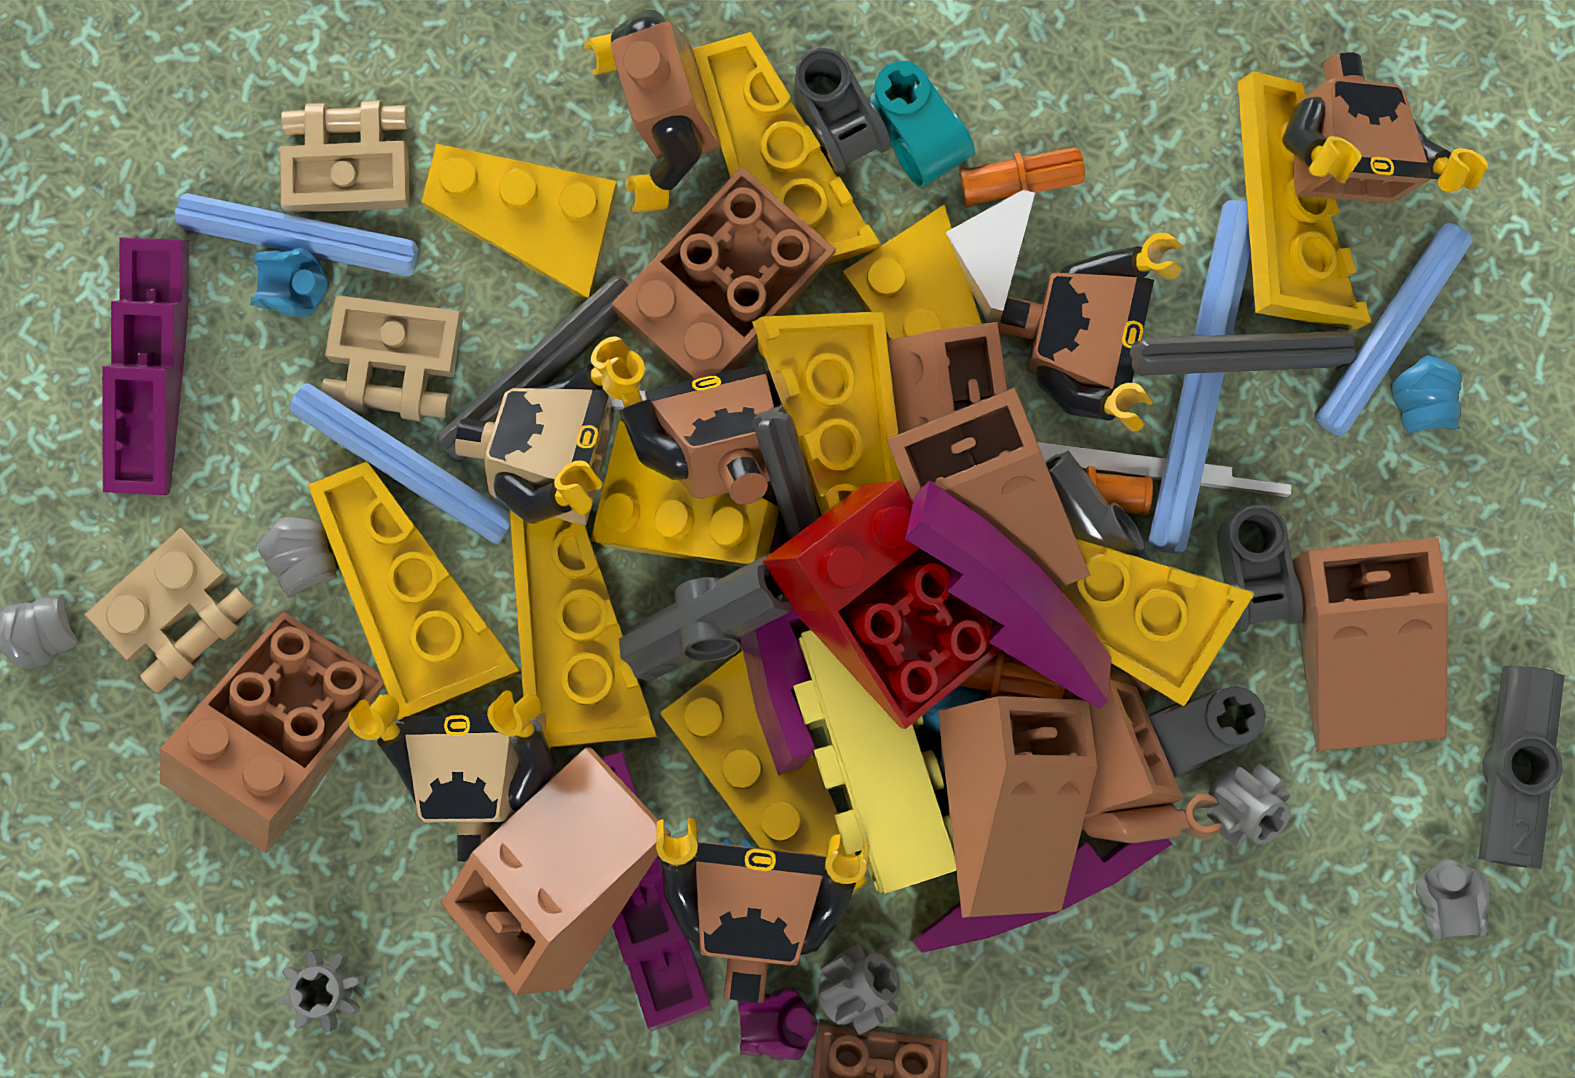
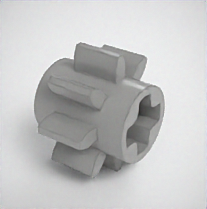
M1260 763L1253 769L1251 774L1242 767H1233L1223 772L1211 786L1209 795L1216 798L1218 802L1207 813V817L1215 824H1223L1219 833L1237 848L1244 843L1247 837L1257 844H1266L1274 840L1288 823L1290 808L1285 802L1290 798V794L1281 787L1283 780Z
M856 944L838 954L835 959L821 966L820 970L826 979L820 984L819 1000L826 1015L838 1025H846L853 1021L857 1033L863 1034L883 1024L885 1018L898 1012V1007L892 1000L896 999L900 992V980L895 967L885 956L872 953L865 957L861 945Z
M319 949L309 950L306 952L308 968L304 970L297 967L284 968L282 973L292 982L289 994L283 995L277 1001L278 1005L292 1004L293 1008L299 1013L295 1019V1028L306 1027L312 1022L313 1018L319 1017L324 1032H330L337 1029L338 1021L335 1012L340 1010L346 1014H355L360 1011L361 1008L357 1002L350 998L352 987L362 984L365 981V977H350L343 969L348 961L347 953H339L331 959L329 964H324L323 955ZM327 976L330 980L327 983L326 990L329 994L333 995V999L315 1004L313 1000L316 997L317 991L309 984L312 980Z

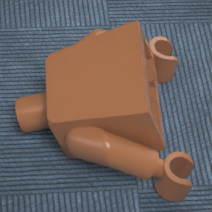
M1114 666L1110 668L1108 702L1100 709L1089 703L1098 767L1082 827L1083 830L1093 838L1125 843H1141L1176 838L1180 835L1182 829H1186L1192 837L1199 840L1214 838L1221 831L1223 824L1202 826L1194 820L1193 811L1199 808L1215 807L1218 802L1216 798L1209 794H1199L1188 802L1186 809L1177 810L1174 803L1182 800L1183 797L1141 698L1154 695L1158 691L1124 670H1118ZM1065 689L1064 696L1062 698L1084 700L1067 689Z

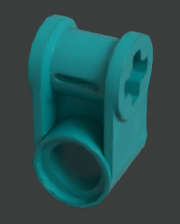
M895 61L887 64L879 72L870 101L877 109L886 126L891 147L901 167L916 186L920 188L927 186L975 155L973 140L964 123L949 109L927 77V74L918 65L909 61ZM892 91L898 99L891 101L888 98L889 93ZM906 94L911 97L909 104L907 105L900 97Z

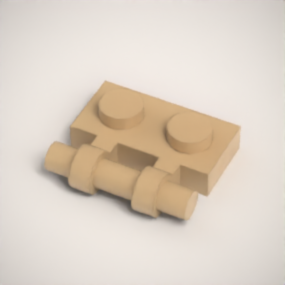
M381 100L362 101L361 106L356 108L329 109L326 103H308L305 106V110L282 112L281 123L284 135H305V145L280 146L281 207L287 214L410 208L409 149L405 141H384L385 131L409 129V115L406 105L383 106ZM358 132L361 134V143L329 144L331 134Z
M335 295L325 356L330 362L349 364L346 381L325 378L321 391L351 411L359 414H367L369 409L399 412L401 419L422 422L424 416L447 419L451 403L450 394L427 391L429 374L454 377L463 322L462 314L457 310ZM373 368L405 371L403 387L372 384Z
M180 527L84 615L126 661L133 663L146 650L152 649L158 659L140 677L154 692L159 693L174 678L183 680L197 667L193 661L219 637L225 641L239 629L237 621L254 604L237 587L220 603L215 600L210 592L228 575L189 532ZM194 608L201 620L175 642L167 631Z

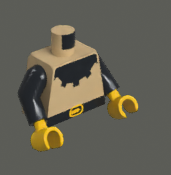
M615 336L608 337L601 341L593 350L591 363L566 379L532 389L512 388L505 392L495 423L467 418L460 420L455 440L456 455L484 459L489 494L502 502L525 522L535 524L556 517L575 524L586 525L590 509L593 505L595 491L599 490L603 485L599 477L612 434L611 399L602 386L606 361L609 359L616 376L622 379H631L632 376L628 372L626 364L628 353L631 350L620 338Z
M505 690L489 706L488 714L404 717V724L394 722L399 714L400 707L398 701L393 696L379 695L371 706L366 700H360L348 715L349 727L354 734L362 739H378L379 747L398 771L416 804L418 817L422 822H457V861L467 862L472 852L496 831V822L507 821L548 783L555 769V759L544 734L546 724L545 713H540L542 703L533 694H525L515 704L511 691Z

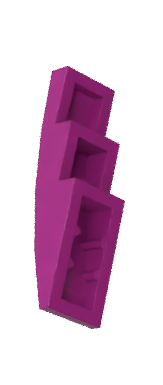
M119 237V300L111 301V364L102 366L103 492L168 495L170 493L186 345L190 240Z
M929 480L914 497L905 540L952 568L947 592L992 618L989 643L1100 709L1108 702L1111 656L1080 611L1030 557L991 523Z
M776 528L769 555L783 545ZM792 606L789 613L741 636L742 650L756 713L778 776L801 768L813 755V750H816L796 701L798 700L793 688L794 685L810 681L812 678L795 637L805 623L800 619Z
M620 751L601 758L640 800L623 752ZM657 856L612 924L623 961L628 966L647 1028L651 1032L713 1009L690 940L682 935L665 899L661 858Z
M1169 839L1141 843L1122 842L1102 858L1098 856L1088 842H1079L1062 910L1117 883L1171 846V841ZM958 902L910 940L918 951L924 953L991 938L1058 912L962 918L961 903Z

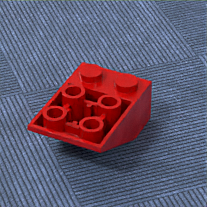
M893 480L860 486L762 561L800 619L901 729H906L998 654L1001 649L989 643L991 627L983 614L947 592L952 568L905 540L913 502L900 481Z

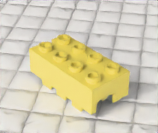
M811 630L801 633L799 646L806 660L812 680L793 686L798 700L796 703L808 731L823 727L828 746L813 750L814 758L819 767L825 789H828L829 792L840 788L843 789L849 811L834 815L846 855L861 851L864 842L869 844L867 868L874 890L879 893L883 892V894L957 871L950 815L942 817L934 793L944 788L941 771L932 749L921 753L914 732L915 729H919V725L923 724L922 716L908 728L901 729Z

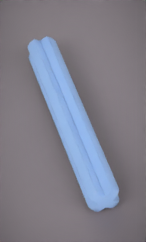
M189 193L180 196L175 210V222L184 230L284 251L303 248L308 250L314 257L403 276H410L414 273L419 257V248L413 240Z
M1446 223L1437 231L1357 352L1355 360L1349 364L1316 414V422L1322 428L1336 436H1342L1345 432L1349 431L1472 244V236L1469 232L1461 229L1454 223Z
M304 384L293 397L289 409L295 416L369 462L490 542L499 544L510 531V512L313 385Z

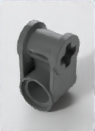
M829 48L810 50L802 56L796 66L795 103L806 124L810 127L821 145V151L837 176L845 172V165L874 150L883 153L891 149V141L886 126L875 106L864 94L846 59L840 53ZM816 76H826L832 79L838 88L826 95L816 94L807 87L806 82Z
M1252 505L1229 516L1221 524L1217 533V547L1224 583L1252 591L1254 593L1252 599L1273 598V601L1253 603L1251 599L1232 629L1233 632H1246L1251 624L1283 619L1289 625L1299 624L1303 617L1302 592L1293 567L1284 519L1276 510L1265 505ZM1243 521L1254 523L1261 529L1264 536V545L1259 553H1252L1241 545L1238 538V529Z
M1234 686L1211 691L1188 701L1185 706L1179 703L1173 704L1149 714V718L1175 778L1209 763L1216 756L1245 745L1257 738L1264 728L1266 714L1263 703L1255 693L1247 688ZM1224 700L1229 707L1240 705L1243 709L1244 716L1236 721L1237 733L1233 727L1221 728L1217 722V717L1225 712V706L1222 702Z

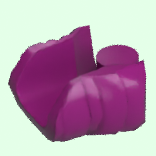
M784 986L782 989L775 990L771 994H765L764 1002L737 1001L741 1028L740 1055L762 1056L764 1054L770 1056L771 1059L780 1061L784 1059L799 1060L803 1057L809 1042L816 1032L818 1023L816 1016L809 1009L795 987Z

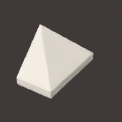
M1022 190L946 232L986 323L998 322L999 325L1035 196L1034 192Z

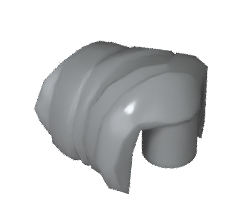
M293 517L280 518L273 524L258 545V552L265 560V566L272 574L278 577V583L283 592L286 593L287 598H291L298 592L318 583L338 578L334 555L329 551L328 537L323 524L320 522Z
M61 594L56 598L53 596L41 597L32 603L25 602L19 604L17 602L4 607L0 611V652L15 665L32 670L49 664L57 657L58 653H64L75 648L79 643L68 622L65 612L66 601L64 595Z
M1445 859L1419 878L1416 883V894L1419 896L1421 904L1425 907L1423 919L1427 930L1431 934V941L1465 935L1488 936V914L1486 910L1490 905L1492 893H1490V881L1483 873L1467 867L1456 860Z

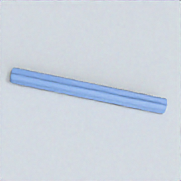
M1228 200L1222 206L1194 336L1233 335L1251 252L1247 200ZM1224 372L1185 374L1149 536L1150 545L1158 551L1180 554L1187 548Z

